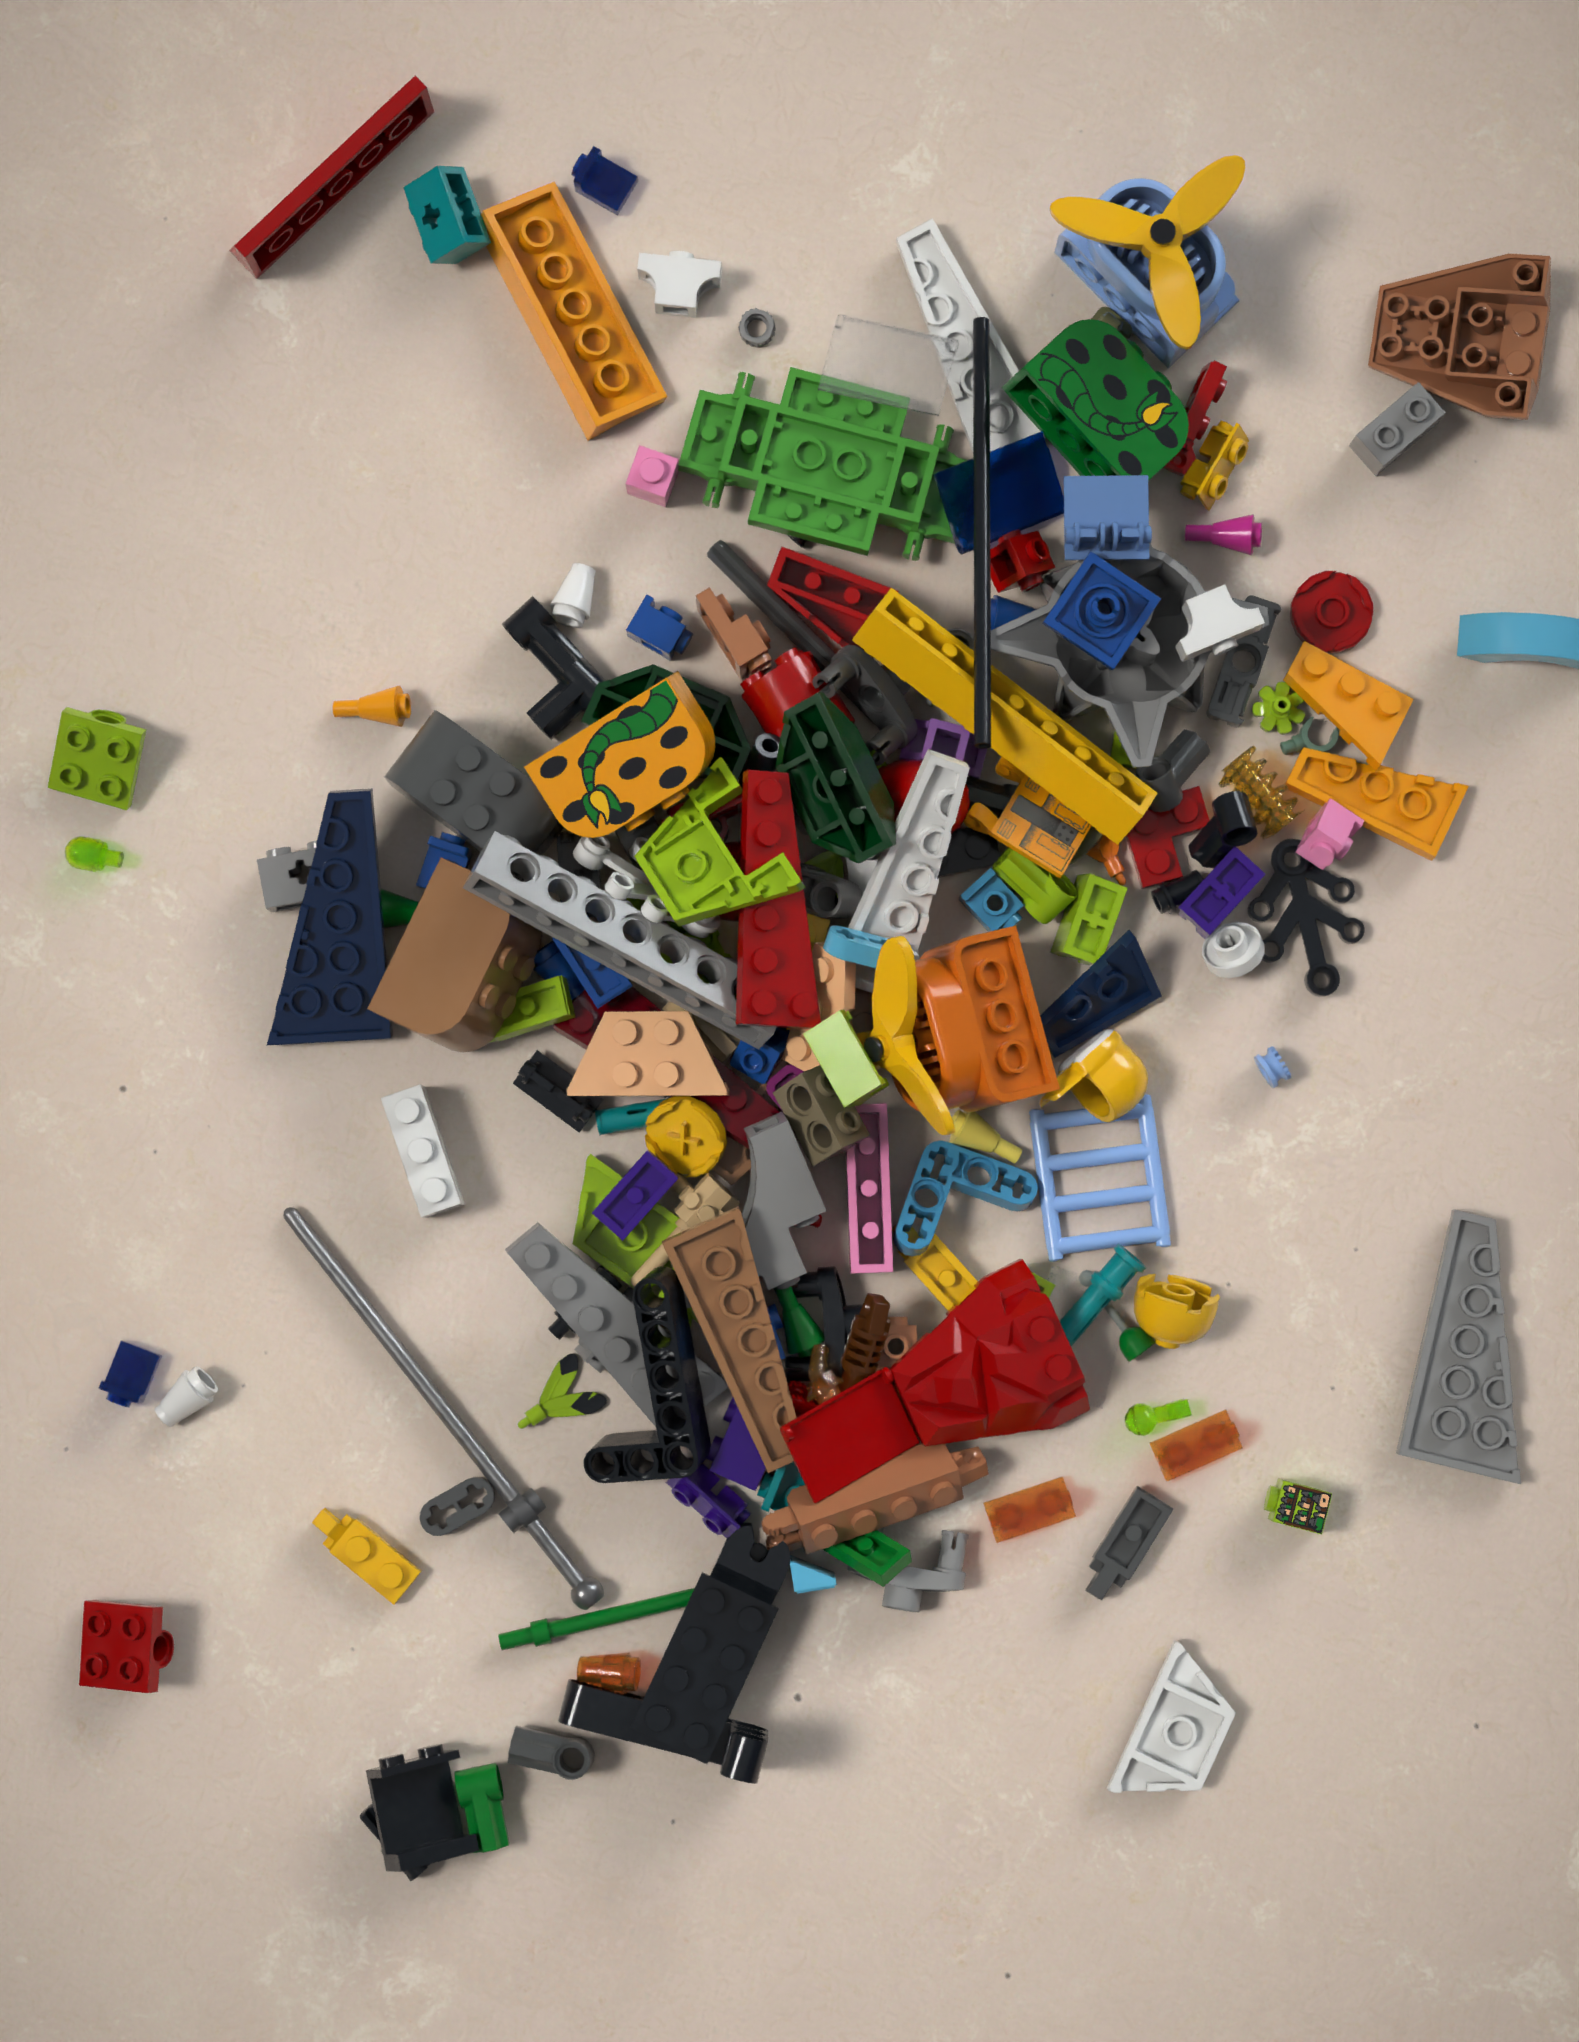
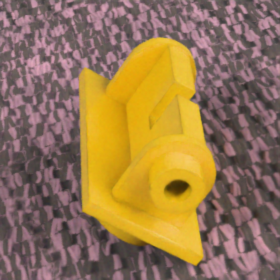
M1220 421L1217 426L1213 425L1199 449L1201 455L1210 458L1208 464L1195 459L1180 482L1183 486L1180 493L1191 500L1198 496L1208 511H1210L1215 500H1219L1224 495L1228 486V477L1235 465L1240 464L1246 456L1249 439L1240 424L1236 423L1233 427L1225 421Z

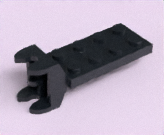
M750 1522L743 1523L739 1529L726 1539L711 1574L701 1573L630 1729L704 1764H708L779 1608L772 1605L779 1592L790 1564V1551L784 1541L769 1550L762 1543L754 1544L753 1526Z

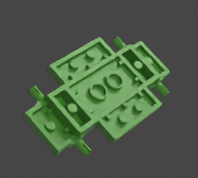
M790 367L780 405L750 397L755 376L748 373L746 384L743 388L746 372L738 373L733 394L719 395L704 390L699 391L678 464V471L700 476L708 481L705 496L702 500L704 505L710 506L713 492H715L712 508H719L724 486H738L756 492L748 517V525L865 556L869 554L877 523L901 529L908 534L902 556L909 560L912 546L915 545L912 561L920 559L919 556L924 538H935L954 544L958 543L973 487V461L958 458L948 451L952 434L954 433V429L950 426H947L945 437L942 441L941 438L945 425H937L933 445L900 437L910 398Z

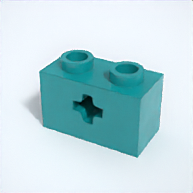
M436 166L403 187L409 203V210L415 219L422 239L423 249L428 255L430 264H458L491 243L464 167Z

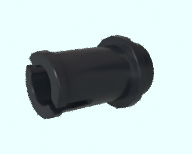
M1194 870L1190 874L1167 885H1164L1162 882L1157 884V889L1151 891V895L1158 911L1161 914L1167 911L1170 914L1176 912L1175 907L1180 906L1203 881L1201 874Z

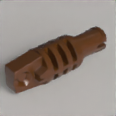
M867 1293L859 1315L855 1314L850 1327L851 1331L847 1337L848 1341L845 1344L844 1353L840 1360L844 1371L837 1394L872 1375L878 1369V1362L882 1356L881 1351L884 1349V1341L887 1339L891 1321L887 1319L890 1304L883 1295Z

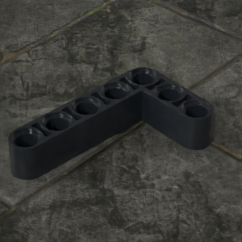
M660 1266L654 1268L635 1285L633 1290V1303L657 1430L605 1435L586 1453L584 1458L586 1474L598 1483L688 1477L704 1463L710 1454L711 1441L684 1291L675 1270L669 1267ZM651 1283L658 1285L663 1290L664 1298L657 1296L652 1291ZM658 1324L668 1328L671 1338L662 1335ZM666 1365L673 1367L677 1371L679 1379L669 1375ZM673 1406L681 1408L686 1415V1419L677 1416ZM680 1446L689 1449L693 1459L686 1457L682 1453ZM641 1449L648 1451L652 1455L654 1462L647 1460L642 1455ZM602 1452L609 1454L613 1458L614 1464L608 1463L604 1459Z
M568 1680L558 1719L560 1723L687 1756L630 1729L644 1696L585 1681ZM728 1718L708 1762L721 1765L720 1774L725 1777L757 1784L768 1743V1730Z

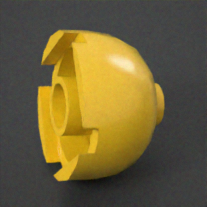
M1148 1274L1139 1278L1134 1295V1314L1139 1326L1146 1334L1155 1338L1157 1345L1164 1348L1177 1349L1180 1347V1344H1189L1203 1338L1210 1330L1220 1300L1218 1294L1214 1297L1210 1296L1211 1287L1196 1280L1168 1274L1167 1280L1169 1283L1154 1282L1156 1274Z

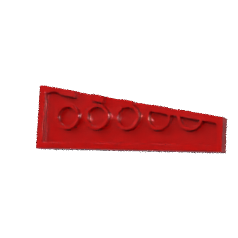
M760 770L744 771L740 869L744 875H749L783 852L802 881L789 773ZM804 889L739 909L736 1025L797 1029L813 1028L821 1022Z

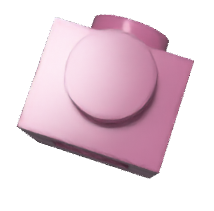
M1329 798L1309 821L1296 853L1321 870H1324L1326 866L1333 862L1334 858L1340 861L1346 855L1353 843L1351 838L1362 827L1364 820Z

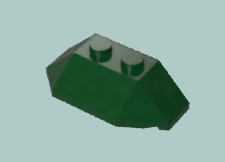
M652 664L598 683L581 723L590 726L672 675L673 672ZM682 677L708 718L715 735L713 759L699 778L706 779L712 772L710 767L717 759L722 757L738 781L751 752V747L730 697Z
M818 692L784 711L782 722L784 726L779 741L776 769L778 772L789 773L792 802L812 843L847 857L858 864L896 845L894 802L857 726L823 692Z

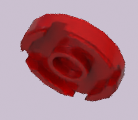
M1323 571L1310 576L1297 589L1291 602L1290 621L1297 637L1302 642L1306 641L1326 653L1338 654L1352 649L1367 635L1372 623L1373 602L1368 589L1356 577L1349 574Z

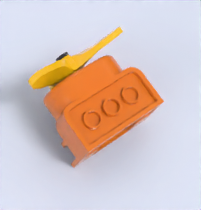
M1016 926L968 936L924 952L920 960L914 959L913 950L903 936L892 937L883 944L877 960L872 993L874 1029L856 1035L875 1069L885 1068L891 1073L894 1084L902 1098L913 1109L921 1112L938 1133L949 1135L955 1132L954 1122L949 1112L950 1109L959 1107L966 1112H976L1060 1089Z

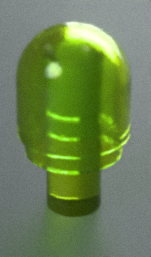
M79 836L71 839L65 847L66 861L76 869L96 872L97 870L102 871L105 866L121 868L123 864V852L108 849L107 843L102 842L100 839Z

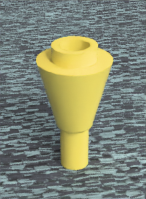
M957 1110L952 1116L955 1132L950 1136V1143L989 1153L994 1152L1014 1164L1020 1158L1022 1149L1001 1138L1000 1134L977 1112Z

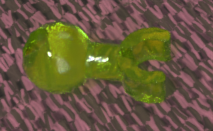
M1188 1399L1172 1401L1154 1408L1144 1403H1136L1129 1408L1124 1421L1129 1431L1136 1435L1146 1436L1152 1433L1156 1424L1188 1417L1192 1414Z

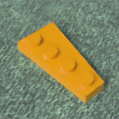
M1303 747L1283 787L1320 806H1323L1331 798L1363 819L1362 827L1432 861L1440 849L1469 786L1460 783L1452 785L1435 781L1434 777L1421 774L1414 776L1393 771L1394 768L1382 765L1375 771L1370 765L1358 763L1355 759Z

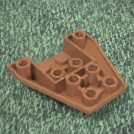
M1508 253L1381 285L1369 356V368L1411 386L1419 382L1428 393L1485 417L1528 420L1539 391L1550 315L1551 257Z

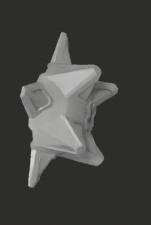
M1149 543V560H1105L1161 598L1113 671L1042 624L1084 560H1079L1073 565L1047 574L1043 578L1044 583L1040 587L1048 602L1047 605L991 630V650L1055 668L1059 677L1053 713L1065 722L1099 708L1105 709L1133 768L1151 766L1167 705L1189 712H1196L1203 703L1204 666L1209 654L1213 652L1211 650L1187 661H1181L1176 645L1188 633V623L1182 606L1186 600L1208 591L1202 588L1197 578L1192 575L1187 567L1174 560L1167 553L1154 549L1151 543ZM1232 598L1242 608H1259L1265 622L1262 628L1269 625L1268 607Z

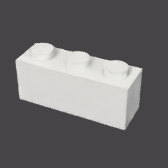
M420 1084L382 1097L381 1101L420 1216L427 1218L465 1205L425 1086Z

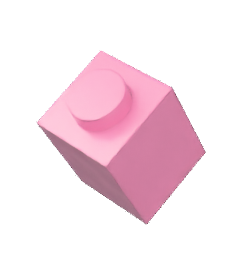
M639 445L626 481L627 494L667 507L679 473V459Z

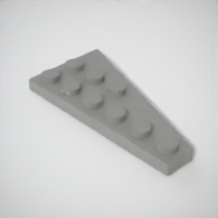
M1452 1210L1396 1454L1521 1484L1516 1453L1517 1437L1513 1422V1395L1507 1337H1505L1503 1314H1505L1504 1302L1501 1297L1500 1260L1496 1219Z

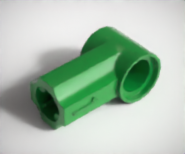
M497 1763L455 1771V1785L461 1809L465 1808L469 1834H476L479 1851L473 1853H484L509 1846L510 1842L501 1802L504 1800L503 1786Z

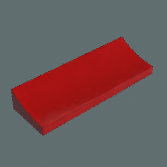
M415 75L229 250L256 279L269 269L434 113L428 89Z

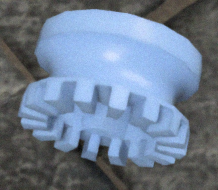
M1273 1046L1267 1049L1265 1056L1258 1054L1254 1057V1060L1267 1083L1272 1088L1278 1086V1081L1281 1078L1285 1080L1290 1079L1291 1073L1288 1071L1289 1069L1284 1061L1279 1062L1282 1057Z

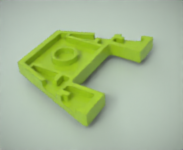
M722 757L713 763L710 767L712 772L696 790L692 788L689 791V799L673 817L669 815L634 856L678 926L796 893L806 888L783 852L749 875H744L708 818L712 812L742 793L740 784Z

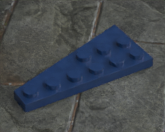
M373 788L330 791L267 1045L389 1039L393 1036L392 1022L367 1009L387 969Z

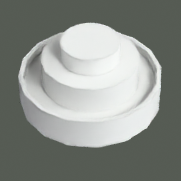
M1243 922L1228 923L1216 928L1205 939L1202 946V956L1210 972L1216 976L1223 978L1239 977L1252 971L1261 962L1264 956V942L1254 926Z

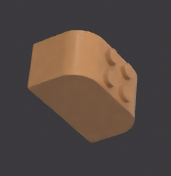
M441 857L367 1009L452 1051L471 1052L484 1047L492 1041L504 1020L512 1014L516 1005L517 992L523 981L528 979L533 971L534 958L540 947L542 931L463 889L471 870Z

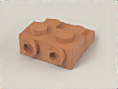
M710 587L696 595L697 611L740 680L758 671L764 674L773 667L770 663L772 658L768 653V650L771 649L769 644L771 640L759 620L752 623L747 614L734 620V611L722 593L715 596Z

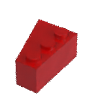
M782 546L767 583L770 589L841 647L846 645L860 647L852 641L853 637L891 589L885 585Z

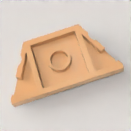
M605 1012L567 1088V1096H729V1088L726 1082L723 1081L713 1061L714 1057L708 1045L704 1043L699 1032L700 1029L691 1012Z

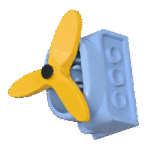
M1225 156L1214 161L1196 173L1177 193L1158 181L1135 178L1115 184L1098 199L1064 197L1051 203L1050 213L1058 224L1066 228L1058 237L1054 253L1107 307L1131 325L1132 332L1167 368H1170L1239 302L1235 295L1234 281L1225 271L1226 258L1222 244L1207 224L1224 209L1243 180L1245 160L1240 156Z

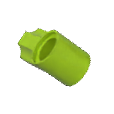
M1009 847L993 865L992 869L1022 897V902L1027 911L1042 924H1048L1078 896L1076 887L1066 875L1063 874L1061 878H1058Z

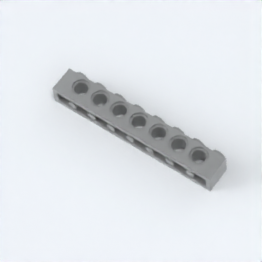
M494 831L482 848L463 889L758 1050L773 1036L777 1027L736 1025V997L734 993H737V960L723 957L712 951L701 940L687 937L672 929L666 921L655 923L648 920L628 900L613 898L609 893L598 888L590 879L576 876L561 868L552 858L540 856L523 847L514 837L501 835ZM511 872L520 874L525 882L515 879ZM549 892L558 895L562 902L552 899ZM586 912L593 914L599 923L590 920ZM623 933L631 935L636 943L628 941ZM660 953L669 956L672 963L665 961ZM697 973L704 975L708 979L709 984L703 982Z

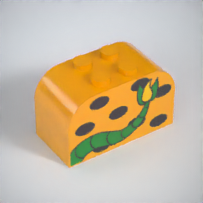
M677 671L527 764L524 768L554 816L564 828L582 837H602L622 826H625L629 832L656 814L652 809L654 806L660 803L665 810L683 799L690 791L687 786L697 779L710 765L715 752V735L708 718Z

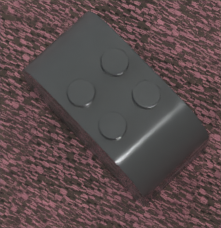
M434 710L384 776L392 787L459 837L466 840L467 843L479 852H481L486 842L496 831L501 835L514 837L523 847L543 856L564 828L554 816L532 779L436 710ZM511 872L514 878L522 882L524 881L520 874Z

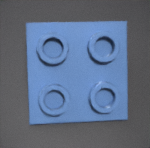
M1148 475L1063 477L1065 560H1085L1090 551L1103 560L1150 559L1149 543L1152 540V529L1149 526Z

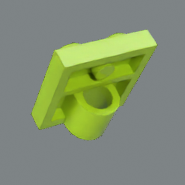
M66 707L61 713L48 788L128 810L132 805L146 729L126 724V718L113 711L98 709L87 713Z

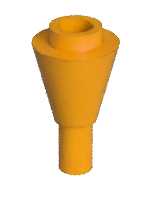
M395 686L360 697L359 700L334 701L333 714L334 717L360 716L362 719L402 727L405 718H410L411 700L408 693H403L401 686Z

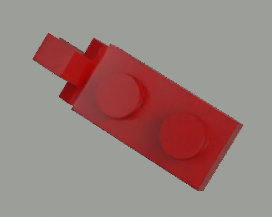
M1214 360L1202 368L1185 405L1189 423L1186 442L1178 454L1163 467L1166 470L1182 477L1196 459L1192 448L1194 445L1193 441L1194 439L1200 440L1203 437L1210 422V418L1205 415L1211 401L1217 403L1225 390L1227 380L1222 377L1227 366Z

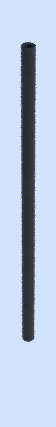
M977 317L973 319L974 746L979 749H986L991 747L990 324L988 318Z

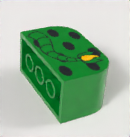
M1087 319L1072 323L1001 387L1080 476L1148 475L1149 481L1178 454L1187 439L1189 428L1188 416L1181 400L1171 390L1170 381L1161 372L1152 369L1144 360V354L1135 342L1127 340L1116 328L1103 321Z

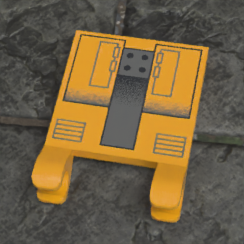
M1001 757L995 766L996 773L1003 778L1018 782V787L999 819L985 805L975 803L968 811L964 823L975 831L990 835L1051 874L1061 878L1092 825L1073 810L1067 808L1060 800L1039 784L1033 782L1030 777L1008 760Z

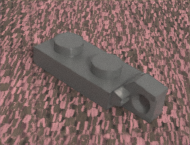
M1136 1486L1092 1556L1093 1560L1089 1567L1096 1571L1087 1586L1086 1591L1097 1599L1103 1600L1112 1583L1122 1587L1126 1580H1130L1172 1513L1173 1508L1139 1486Z

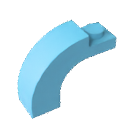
M1513 612L1460 615L1457 656L1482 663L1538 661L1579 669V619L1548 614Z

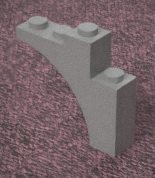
M779 1112L744 1128L750 1150L751 1173L742 1217L758 1276H762L768 1290L775 1287L779 1290L788 1288L800 1280L799 1276L807 1273L788 1228L794 1225L797 1228L808 1226L819 1219V1214L827 1211L789 1121L783 1112ZM684 1292L686 1307L690 1308L691 1305Z

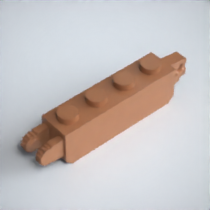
M920 1444L904 1451L816 1504L813 1503L806 1485L792 1489L787 1496L788 1506L766 1515L763 1521H761L763 1532L769 1535L765 1539L767 1550L784 1541L788 1545L790 1552L803 1547L806 1555L960 1501L964 1499L962 1487L989 1474L986 1459L978 1446L950 1453L945 1444L931 1446Z

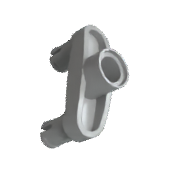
M884 1528L878 1529L879 1532L883 1533ZM942 1530L937 1567H933L932 1570L909 1566L904 1568L885 1585L882 1606L909 1612H919L923 1591L946 1592L963 1590L966 1573L962 1572L969 1535L958 1532L955 1549L953 1550L951 1546L954 1531ZM848 1566V1571L863 1578L869 1579L868 1577L864 1576L863 1574Z

